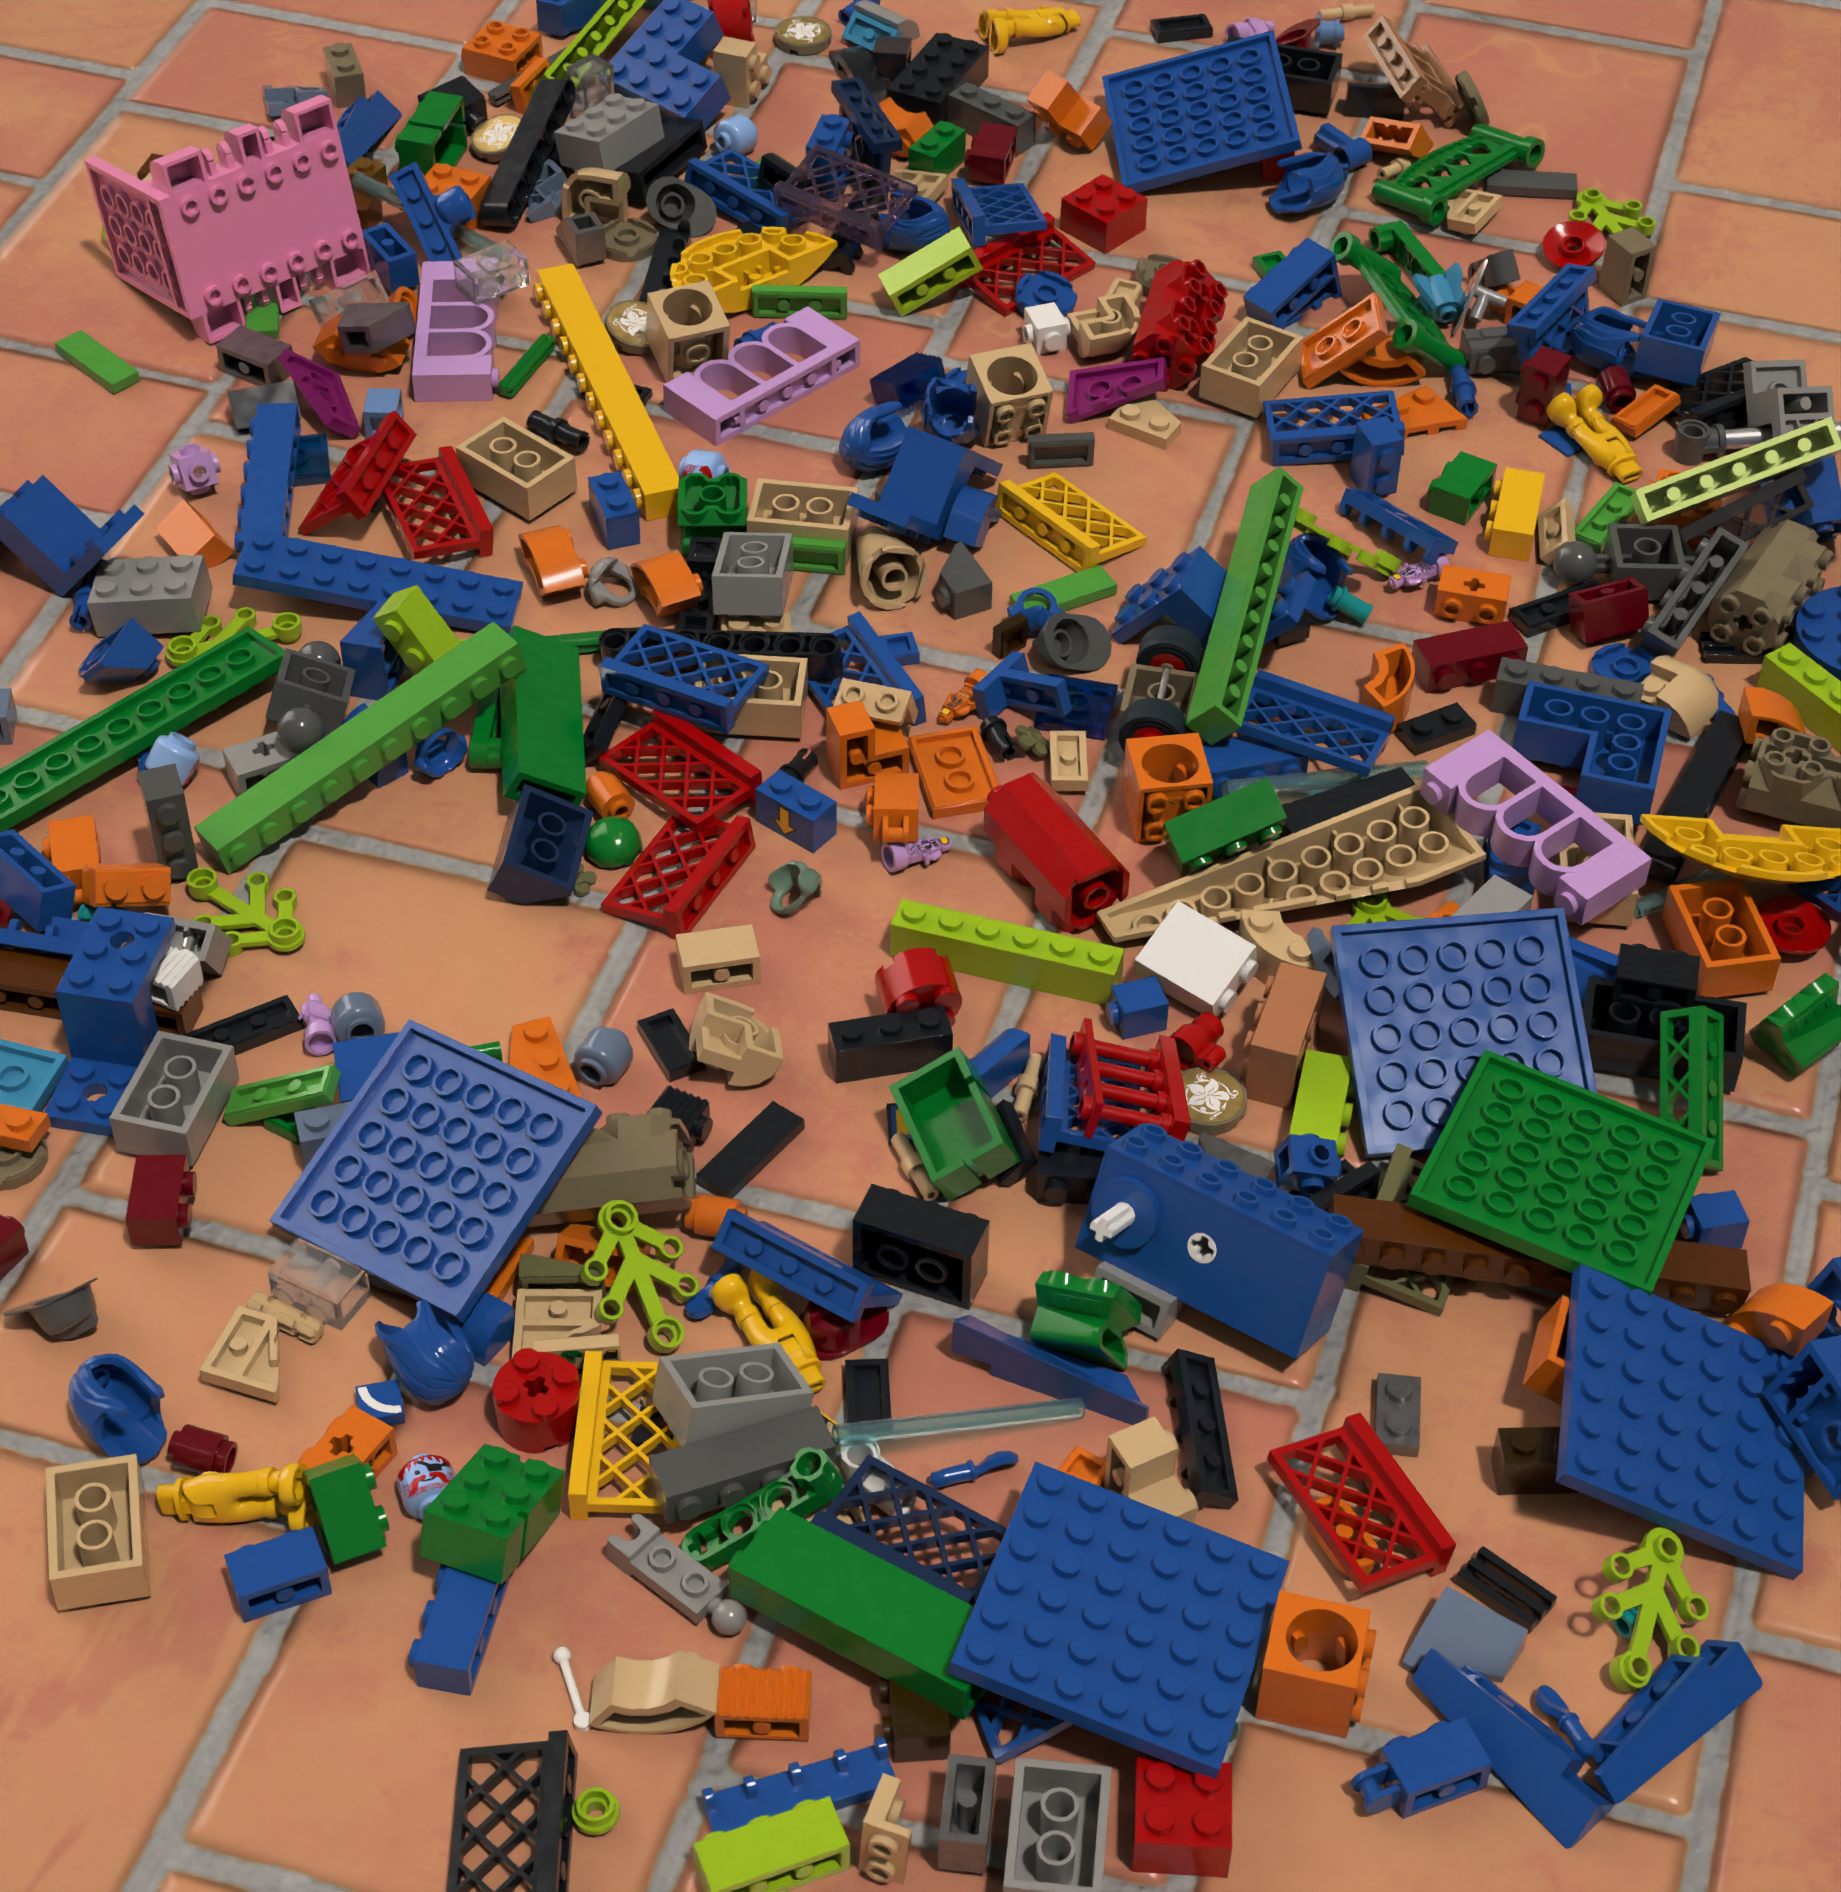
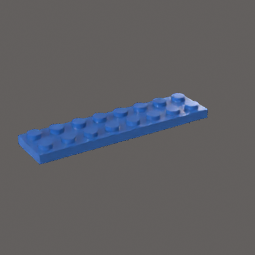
M249 530L233 572L232 585L369 611L378 601L386 602L393 593L418 585L448 626L480 631L491 622H495L507 634H509L513 627L523 591V582L508 578L484 575L472 571H463L255 530Z

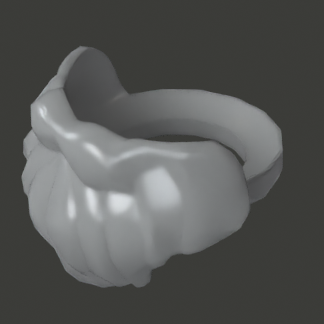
M601 558L591 568L586 587L593 605L598 606L603 602H607L614 606H627L637 596V584L629 575L630 569L625 563L619 561L618 558ZM603 577L626 580L630 586V593L626 596H616L610 593L600 580Z

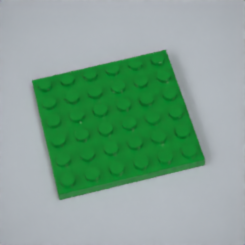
M1485 1049L1410 1192L1406 1206L1570 1273L1580 1264H1583L1614 1277L1631 1290L1641 1289L1651 1297L1716 1140Z

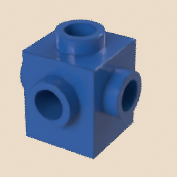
M1290 1134L1274 1151L1276 1185L1279 1189L1298 1191L1304 1196H1311L1335 1182L1340 1176L1341 1159L1337 1156L1336 1140L1323 1139L1315 1134Z

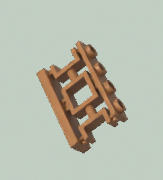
M1381 15L1363 38L1396 93L1407 104L1415 99L1420 105L1423 102L1434 108L1444 126L1451 128L1468 108L1467 103L1432 48L1424 44L1420 49L1419 45L1415 42L1411 45L1404 41L1390 19Z

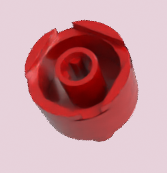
M708 0V9L714 12L724 36L755 42L754 34H752L753 21L749 0Z
M914 948L898 953L892 957L893 964L886 969L882 965L877 970L875 985L885 1014L944 1005L951 1027L955 1024V1015L962 1006V996L948 956L945 954L943 957L937 955L936 950L932 948Z
M524 1348L517 1351L513 1359L500 1368L493 1381L492 1394L496 1423L501 1436L508 1445L522 1452L537 1454L544 1453L545 1448L559 1444L560 1448L574 1439L581 1391L577 1367L559 1355L537 1352L532 1348Z

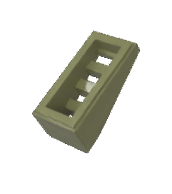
M520 1254V1289H602L603 1298L606 1297L605 1279L597 1286H588L582 1281L580 1277L582 1264L532 1254ZM588 1267L589 1273L592 1276L600 1277V1272L596 1267Z

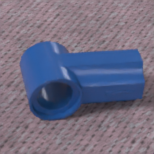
M1329 122L1321 125L1318 132L1314 134V144L1324 152H1330L1336 156L1339 163H1348V169H1346L1348 171L1368 164L1372 160V148L1366 139L1361 137L1353 140Z

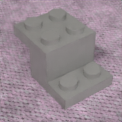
M1805 359L1750 361L1743 363L1748 428L1772 426L1773 438L1830 416L1835 425L1832 386L1807 387Z

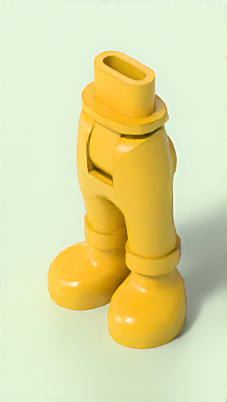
M1039 6L1036 9L1028 10L1004 8L1001 11L986 9L982 10L978 17L979 34L982 39H989L990 49L993 54H1001L1006 50L1009 37H1050L1068 33L1071 28L1081 26V18L1074 9L1065 10L1059 6L1055 8Z
M1589 384L1579 391L1575 399L1569 393H1561L1549 403L1547 415L1551 421L1559 427L1565 428L1567 435L1584 449L1594 464L1606 469L1608 475L1617 477L1621 483H1627L1642 476L1643 470L1638 465V456L1634 453L1628 440L1615 426L1605 419L1601 412L1597 411L1603 399L1602 391L1597 385Z
M751 1270L747 1285L740 1275L734 1273L719 1279L711 1289V1298L716 1307L725 1313L735 1316L739 1329L744 1332L751 1346L779 1342L812 1391L817 1392L824 1388L827 1382L820 1372L822 1364L817 1358L811 1336L799 1317L789 1308L785 1298L780 1295L779 1291L782 1285L754 1270ZM750 1294L762 1307L764 1315L772 1323L774 1329L769 1328L757 1307L752 1304Z
M290 1463L280 1470H276L275 1467H263L260 1470L234 1473L204 1472L194 1478L191 1476L177 1478L175 1484H159L156 1491L157 1501L162 1514L178 1515L182 1521H189L193 1517L195 1522L240 1523L266 1517L270 1519L281 1518L284 1515L288 1518L290 1530H301L313 1526L315 1531L316 1515L302 1471L309 1469V1467L304 1463Z

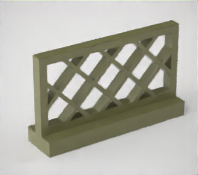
M1397 1143L1374 1199L1407 1203L1410 1192L1414 1187L1410 1180L1411 1174L1419 1177L1425 1166L1424 1163L1410 1158L1412 1148ZM1358 1263L1352 1265L1345 1284L1346 1288L1358 1292L1361 1284L1439 1317L1444 1310L1455 1278L1454 1276L1440 1274L1429 1275L1424 1272L1410 1275L1407 1270L1395 1269L1400 1279L1391 1281L1375 1274L1380 1266ZM1430 1280L1439 1294L1437 1300L1422 1294L1416 1284Z

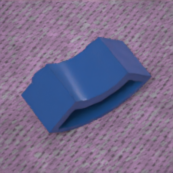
M536 0L538 31L564 37L572 31L583 29L607 0Z

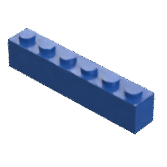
M297 403L257 404L256 416L250 417V435L253 439L247 440V458L250 462H244V480L247 485H241V503L244 507L239 508L237 514L238 527L241 530L240 532H235L234 536L236 553H241L249 530L289 537L301 435Z

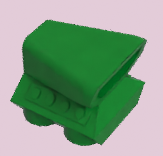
M690 473L683 478H679L678 526H681L679 554L688 555L691 536L722 538L724 532H747V478H743L736 473H724L717 478H709L702 473Z
M1827 973L1822 974L1749 1030L1755 1046L1771 1053L1790 1076L1795 1077L1841 1042V1005L1837 1004L1839 982Z
M1056 1270L1043 1271L1035 1282L1038 1306L1030 1331L1031 1341L1076 1358L1126 1370L1128 1352L1122 1332L1141 1324V1303L1123 1286L1103 1279H1084Z

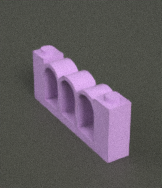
M429 261L422 263L412 367L415 402L493 401L494 388H498L500 382L499 368H495L493 349L497 344L495 323L499 317L500 292H506L505 273H499L498 261Z
M807 306L785 318L784 323H779L766 329L761 337L762 342L748 341L740 343L730 350L728 360H710L697 367L694 375L686 372L663 385L664 411L713 445L718 446L859 367L860 339ZM785 353L800 355L805 360L798 363ZM750 371L764 372L773 378L764 381ZM716 390H729L737 394L738 397L730 400Z
M1486 730L1424 768L1420 795L1445 815L1453 811L1455 821L1463 830L1477 836H1491L1490 844L1492 851L1503 862L1516 867H1529V880L1536 890L1546 896L1554 897L1553 904L1558 908L1564 907L1565 915H1568L1580 926L1646 884L1652 860L1650 856L1491 730ZM1498 783L1515 795L1498 805H1485L1473 800V798ZM1535 813H1538L1553 825L1546 831L1532 836L1517 834L1510 830ZM1573 843L1591 856L1583 863L1573 867H1563L1548 861L1549 858Z

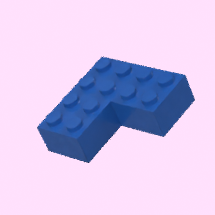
M663 0L598 74L608 95L618 93L622 94L623 97L632 99L642 98L647 102L658 104L662 124L672 117L698 119L703 121L705 129L731 99L722 76L699 65L724 36L714 12L689 0Z
M1528 681L1512 748L1528 761H1542L1556 764L1562 768L1581 769L1576 799L1593 812L1632 815L1633 824L1643 825L1639 820L1641 814H1650L1672 709Z

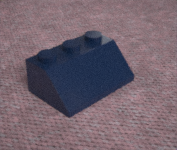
M524 784L509 811L487 890L520 904L571 896L594 812Z

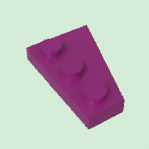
M284 348L278 359L318 414L325 427L336 435L343 434L354 439L361 429L339 373Z
M1165 357L1070 371L1066 411L1069 424L1166 389L1167 363Z

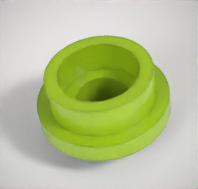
M591 1787L584 1790L577 1797L572 1807L574 1824L580 1831L589 1835H601L615 1827L620 1817V1806L617 1798L601 1787ZM594 1810H600L604 1812V1814L601 1816H588L589 1813Z

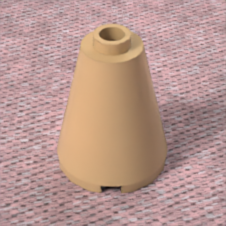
M870 527L863 530L857 537L856 551L860 587L864 596L874 606L885 610L900 609L907 606L905 603L913 597L917 599L927 584L928 569L923 557L918 551L882 528Z

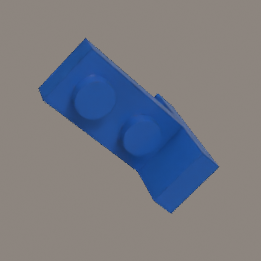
M1013 651L972 688L979 718L984 720L990 716H997L1007 706L1065 717L1072 710L1065 679L1030 673L1025 654Z

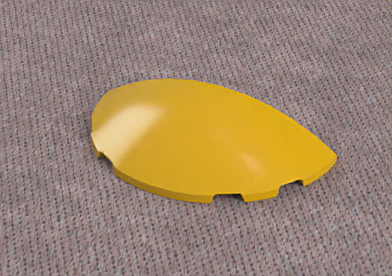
M762 227L760 234H742L741 229L730 230L706 237L681 252V261L679 263H672L670 280L672 281L673 288L709 280L724 313L751 310L752 285H800L826 261L837 247V241L811 231H806L803 236L788 234L785 227Z
M1641 814L1639 820L1654 836L1678 854L1705 868L1734 878L1764 883L1794 884L1826 880L1841 875V829L1782 824L1777 838L1723 834L1712 819Z

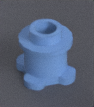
M1316 15V18L1320 19L1321 15ZM1336 18V21H1321L1314 31V49H1319V44H1334V47H1338V41H1344L1345 24H1339V18Z

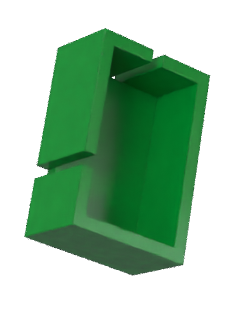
M429 91L423 101L418 103L417 110L411 118H408L405 128L395 139V151L399 154L398 171L415 161L420 166L424 176L435 163H445L453 167L458 165L468 149L466 125L451 123V121L461 123L465 121L463 96Z
M1266 777L1164 822L1163 838L1182 876L1208 868L1216 859L1224 857L1225 860L1243 854L1246 852V847L1257 842L1259 846H1263L1280 839L1279 833L1284 831L1287 816L1269 777Z
M959 1047L889 1086L932 1183L950 1201L982 1184L980 1176L983 1174L988 1179H991L1021 1161L993 1101L988 1096V1090L977 1067Z
M484 1444L424 1510L419 1556L502 1585L520 1563V1557L524 1558L560 1515L565 1470L550 1466L541 1460L528 1459L524 1463L520 1461V1455L508 1452L502 1447Z

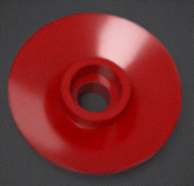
M1584 221L1560 223L1546 233L1542 242L1545 258L1559 268H1563L1566 264L1590 266L1602 256L1605 249V239L1602 232L1594 225Z
M1794 897L1773 898L1761 904L1757 909L1778 951L1797 955L1809 954L1823 948L1830 938L1831 924L1826 914L1816 905L1803 899Z

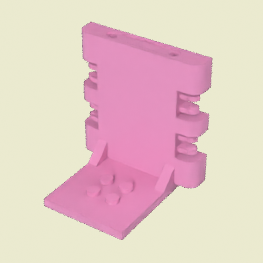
M318 95L281 110V118L272 123L274 141H271L269 132L264 125L256 127L247 123L225 132L224 141L216 145L219 163L216 164L211 151L207 147L199 150L193 146H188L151 161L150 172L152 180L141 181L97 156L84 160L117 277L189 318L198 336L207 343L212 344L224 339L238 326L246 327L244 316L253 312L250 298L252 294L255 295L256 302L262 307L270 305V299L278 305L279 312L283 314L302 306L300 292L307 289L305 272L307 271L315 286L325 282V284L336 291L373 276L330 98L324 95Z

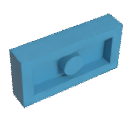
M857 11L853 12L841 35L845 40L857 46H862L870 52L873 51L877 36H903L898 30Z

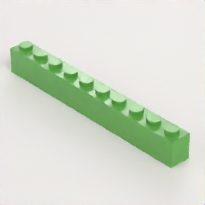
M1280 466L1250 487L1185 725L1194 733H1199L1200 737L1210 745L1215 744L1242 727L1304 489L1301 484Z
M491 622L194 826L205 851L228 875L247 863L253 857L276 843L289 832L526 669L527 667L518 642L495 622Z

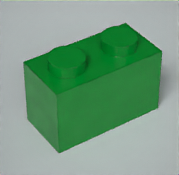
M939 121L909 147L908 170L947 175L952 173L965 160L966 129L955 126L950 122Z
M1460 451L1452 462L1448 461L1438 480H1432L1427 492V498H1430L1428 513L1465 526L1493 491L1497 464Z
M353 1453L302 1471L327 1555L335 1565L387 1546L383 1533L389 1531L390 1527L382 1505L375 1507L370 1491L376 1489L377 1484L369 1463L362 1465L360 1459Z

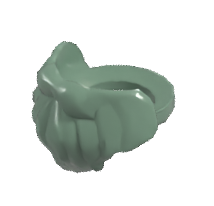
M789 861L769 874L768 882L775 890L771 898V906L779 914H788L797 909L809 895L813 893L821 895L822 893L821 875L816 870L808 868L802 861ZM796 883L801 891L800 896L791 905L782 906L785 894Z

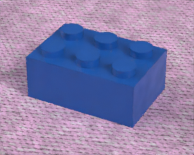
M1658 298L1641 334L1632 371L1640 372L1641 375L1647 378L1660 377L1672 380L1674 384L1679 386H1696L1711 351L1721 313Z

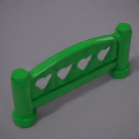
M1483 123L1480 125L1476 124L1472 127L1469 137L1452 142L1426 154L1407 167L1394 181H1376L1372 188V196L1378 202L1419 216L1423 223L1437 226L1446 216L1448 198L1458 194V192L1463 191L1516 159L1522 166L1531 169L1537 167L1544 157L1545 143L1542 139L1533 136L1524 138ZM1476 148H1483L1488 154H1475L1472 152ZM1464 159L1469 165L1450 164H1453L1455 160ZM1440 170L1446 171L1449 176H1430ZM1417 182H1426L1430 188H1416L1413 186Z
M1343 231L1337 234L1332 240L1329 250L1335 253L1337 263L1343 266L1350 265L1359 270L1373 291L1380 296L1384 306L1398 324L1392 337L1393 345L1406 354L1414 353L1448 373L1450 368L1458 364L1464 365L1465 368L1467 360L1464 354L1448 344L1434 319L1431 318V315L1400 280L1401 270L1399 267L1362 245L1360 239L1350 232Z

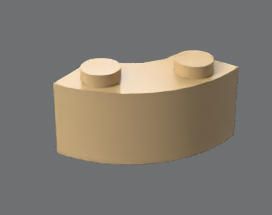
M1241 909L1238 936L1256 946L1259 966L1254 976L1266 985L1269 975L1276 977L1281 962L1317 970L1308 938L1292 932L1283 922L1280 911Z
M678 1650L668 1657L655 1660H633L615 1656L594 1676L588 1725L607 1731L627 1734L669 1733L698 1725L716 1714L720 1664L704 1659L697 1653Z

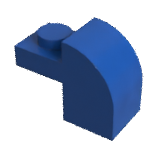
M968 485L964 486L954 501L943 537L973 547H983L990 521L999 522L1002 509L995 507L998 495Z

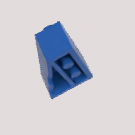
M1307 237L1298 246L1294 247L1277 266L1272 267L1268 274L1255 286H1252L1243 296L1247 317L1285 329L1301 320L1303 312L1310 308L1315 311L1322 308V302L1330 297L1334 299L1341 297L1342 291L1335 253Z
M378 601L340 641L342 665L356 670L350 696L378 701L395 689L407 666L372 619L385 604L383 601Z

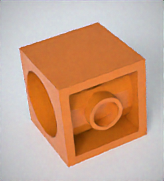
M1199 733L1126 739L1122 795L1135 843L1165 841L1163 838L1164 822L1212 801L1213 780Z
M1279 1590L1262 1670L1255 1718L1347 1739L1350 1721L1360 1722L1377 1634V1630L1368 1629L1371 1610ZM1299 1661H1321L1331 1665L1336 1670H1314L1304 1666Z

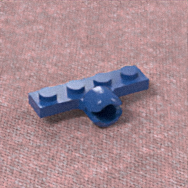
M416 161L389 175L428 260L465 261L454 239L453 232L456 228L473 220L476 212L464 189L456 185L439 195H433Z

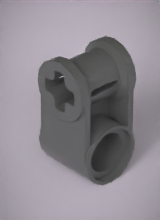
M1513 249L1485 256L1486 258L1473 262L1468 267V279L1470 281L1485 259L1488 260L1479 285L1485 288L1497 287L1521 280Z

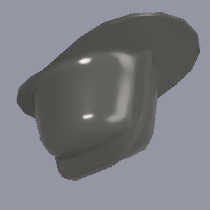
M673 176L661 177L648 188L646 195L647 209L651 217L669 229H678L679 221L685 219L691 224V237H701L708 233L715 225L717 217L716 205L704 191Z
M1064 612L1055 613L1049 617L1046 624L1041 628L1038 638L1032 642V646L1038 648L1042 659L1047 664L1054 667L1081 671L1098 670L1104 666L1110 657L1112 648L1110 635L1101 622L1090 616Z
M96 1277L70 1291L20 1305L4 1312L3 1315L10 1316L28 1311L47 1335L61 1340L74 1338L95 1327L98 1323L97 1306L90 1286L98 1278Z

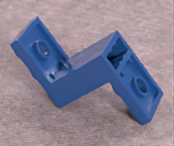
M908 426L879 502L851 492L847 505L858 509L856 516L927 544H931L932 539L945 542L946 538L943 537L950 511L960 490L967 485L970 475L974 474L985 479L986 474L989 473L998 477L1003 464L968 448Z
M1834 456L1803 468L1808 478L1803 484L1814 507L1789 519L1814 529L1818 535L1816 540L1818 543L1835 540L1837 536L1841 535V487ZM1778 477V478H1775V479H1773V480L1767 481V482L1762 483V484H1760V485H1761V487H1763V486H1765V485H1767V484H1769V483H1771V482H1773V481H1775V480H1777V479H1779V478H1781V477ZM1795 487L1784 491L1779 506L1792 510L1803 505ZM1776 496L1768 499L1767 502L1774 503ZM1765 507L1768 522L1771 508ZM1777 511V512H1776V515H1775V518H1777V517H1779V516H1781V515H1783V514H1785V513L1780 512V511Z
M42 475L34 484L27 480L9 500L7 499L0 506V540L62 598L138 522L144 513L134 504L125 514L119 509L99 528L55 485Z
M1201 546L1189 554L1187 552L1181 553L1170 567L1165 570L1159 568L1143 585L1137 583L1125 595L1127 602L1115 616L1116 625L1111 636L1119 644H1122L1167 614L1180 627L1192 632L1200 641L1202 648L1206 650L1227 571ZM1305 571L1296 578L1292 576L1287 578L1277 589L1263 645L1298 624L1316 582V579L1308 571Z
M97 907L55 990L71 1058L44 1113L49 1115L50 1127L114 1137L109 1118L158 1032L149 984L176 930L174 918ZM121 943H130L122 949L114 948ZM94 1094L105 1095L99 1097L96 1101L87 1100L90 1096Z
M1841 1257L1832 1258L1806 1287L1834 1302L1825 1330L1813 1341H1809L1762 1392L1834 1501L1841 1499V1446L1837 1441L1838 1428L1841 1430V1326L1836 1321V1307L1841 1311Z

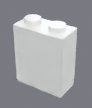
M1177 901L1135 958L1136 975L1139 978L1144 979L1156 976L1163 992L1200 1014L1210 1012L1217 1017L1222 1011L1226 1013L1230 1010L1237 998V989L1243 981L1248 983L1253 978L1259 966L1256 946L1180 901Z

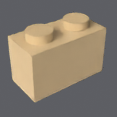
M752 924L676 934L677 963L684 994L761 984L760 955Z

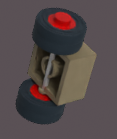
M1161 625L1152 628L1143 636L1139 645L1136 664L1131 663L1120 708L1118 743H1120L1124 752L1126 739L1193 733L1185 723L1200 672L1203 650L1198 638L1189 630L1175 625Z

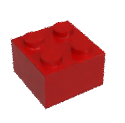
M1101 174L1061 198L1060 230L1103 254H1107L1146 230L1148 198Z
M1136 1757L1133 1784L1131 1872L1228 1878L1232 1854V1763L1222 1762L1218 1776L1215 1779L1199 1773H1193L1158 1758Z

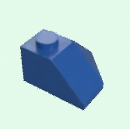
M131 618L94 645L78 667L81 672L80 676L85 681L130 683L141 674L147 677L158 666L159 661L156 657L164 646L137 621Z

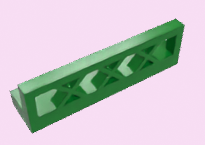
M1705 1006L1661 1011L1660 1118L1683 1128L1688 1127V1130L1716 1140L1704 1171L1708 1173L1722 1172L1724 1015ZM1689 1019V1032L1679 1043L1674 1038V1021ZM1683 1055L1689 1061L1688 1072L1679 1082L1673 1076V1066ZM1683 1095L1688 1099V1111L1678 1121L1673 1116V1105Z

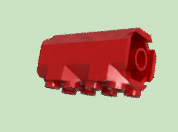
M1195 259L1192 262L1173 260L1155 272L1134 340L1131 362L1165 357L1167 363L1166 389L1161 390V392L1169 389L1175 390L1193 379L1197 366L1205 362L1214 351L1216 344L1214 335L1217 334L1215 324L1223 319L1226 308L1224 299L1228 296V293L1223 283L1216 281L1207 271L1206 266L1201 260Z
M1031 772L1005 783L1003 786H996L987 795L988 804L984 808L983 830L995 842V860L1010 878L1017 879L1021 885L1033 886L1035 888V906L1050 924L1057 925L1061 931L1073 933L1078 929H1086L1100 923L1097 918V911L1112 906L1117 898L1122 902L1128 896L1129 871L1048 782Z

